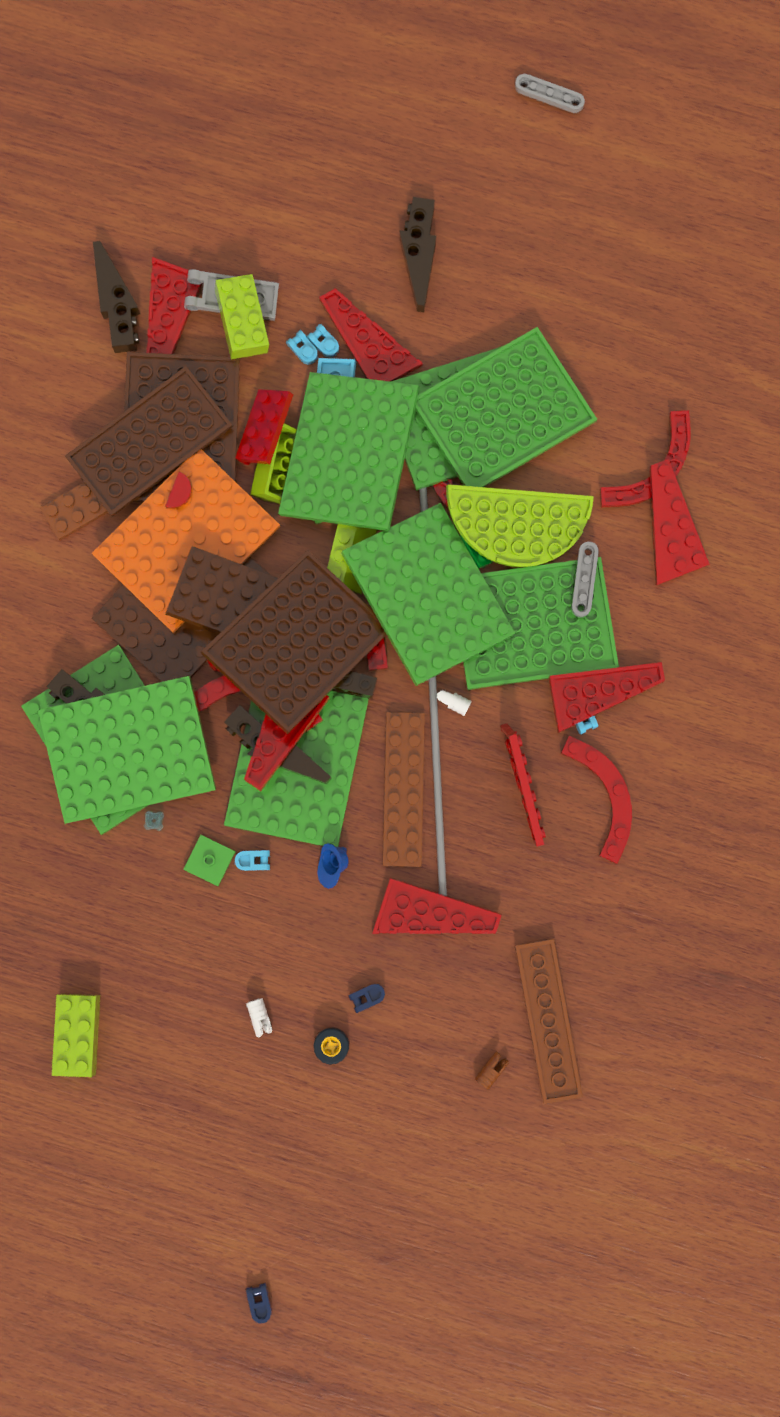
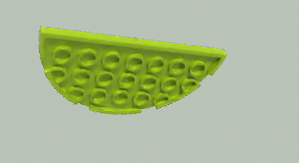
M460 485L446 486L450 515L463 539L485 558L511 567L536 566L554 560L564 554L582 535L593 507L594 496Z

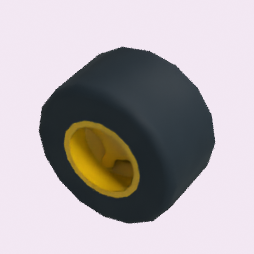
M334 1027L322 1030L316 1036L313 1044L314 1053L317 1058L329 1065L341 1062L347 1056L349 1050V1040L346 1034Z

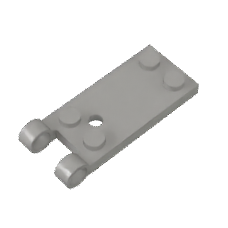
M195 269L189 270L187 281L191 284L204 283L202 298L186 296L184 308L191 311L205 310L220 313L215 293V281L236 276L203 272ZM254 279L263 319L275 321L279 283Z

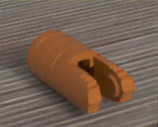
M495 1052L475 1077V1080L487 1090L490 1089L509 1064L507 1059H503L498 1063L501 1057L499 1052Z

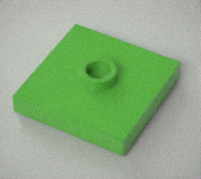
M200 835L183 870L219 887L236 851Z

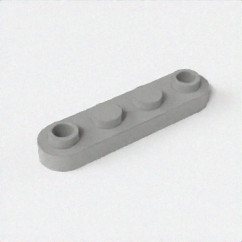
M521 74L516 78L515 89L522 95L572 113H578L584 107L585 99L578 92L528 74Z
M593 542L583 543L578 552L571 606L573 614L577 617L587 616L592 606L598 559V547ZM585 550H590L591 555H586ZM582 605L584 610L579 611L577 607Z

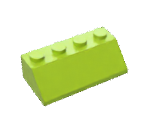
M286 424L283 425L271 464L257 463L251 496L266 502L281 503L297 429Z
M338 524L327 568L351 591L362 595V590L341 552L375 535L377 529Z

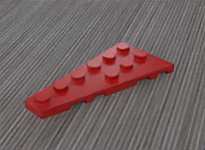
M152 257L146 353L174 354L191 310L184 308L185 297H197L202 283H189L187 281L189 270Z
M336 288L319 297L320 302L366 379L392 382L423 366L419 359L411 355L410 351L397 343L377 323L370 320L363 311L357 309Z
M669 459L650 466L656 585L710 565Z
M662 662L549 676L557 732L560 733L663 683L665 676Z
M326 695L288 734L265 714L259 738H257L256 747L244 778L247 783L260 792L328 702L329 696Z
M507 723L502 724L500 728L508 738L505 740V745L508 753L511 754L510 762L517 787L521 795L524 796L522 804L525 812L529 815L527 816L533 842L538 847L544 845L543 838H546L543 826L540 827L538 820H541L539 809H535L534 802L537 800L534 790H530L529 784L532 783L530 773L527 772L524 766L527 765L525 754L520 749L523 746L522 740L517 731H513Z
M390 877L372 934H496L502 914Z

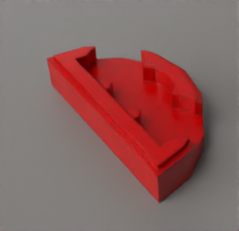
M178 472L165 505L166 508L175 509L186 504L191 497L192 488L190 481L181 472Z

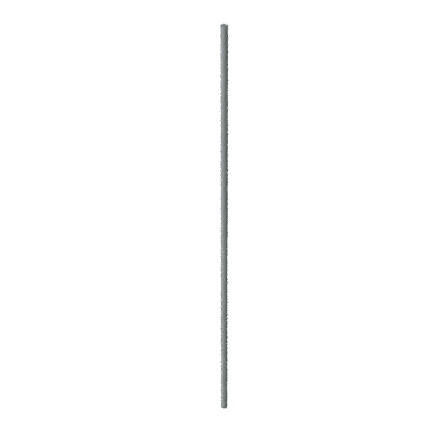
M427 487L419 489L420 512L428 509ZM435 676L429 679L438 883L439 894L447 896L437 685Z

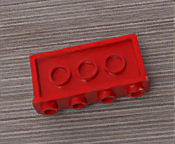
M258 389L235 459L244 465H249L250 463L271 464L294 394L290 391Z

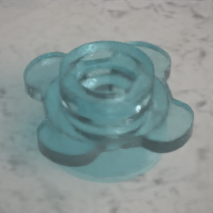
M148 811L145 813L146 823L144 828L146 830L156 829L160 831L163 829L162 819L164 814L162 812L152 813Z

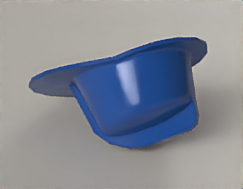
M330 843L322 847L317 873L320 883L325 888H333L339 880L340 873L348 867L349 860L345 847H335Z

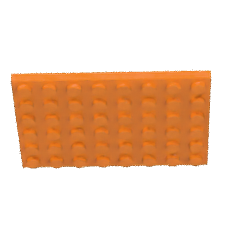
M201 449L183 462L91 554L174 633L184 621L166 615V611L191 547L193 546L243 564L280 528V524ZM178 472H181L190 481L192 488L191 497L186 504L175 509L166 508L165 505Z

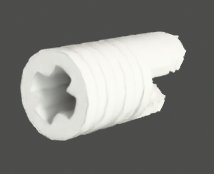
M440 690L437 693L438 700L448 705L447 708L465 716L472 702L471 700L457 693L453 695L444 690Z
M263 998L246 1003L256 1036L261 1037L263 1029L265 1033H271L273 1030Z

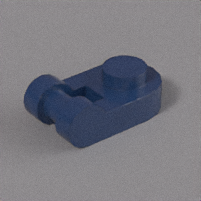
M371 984L349 994L348 997L355 1005V1012L359 1013L380 1003L384 999L385 991L381 985ZM365 994L368 1002L362 1004L360 996Z
M263 1283L255 1288L252 1286L247 1287L246 1294L253 1320L259 1324L267 1322L272 1314L267 1284ZM261 1295L262 1301L256 1302L255 1296Z

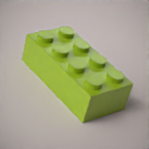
M253 274L216 280L215 293L231 359L268 353L269 341Z
M56 995L52 1076L93 1077L96 1075L100 995Z

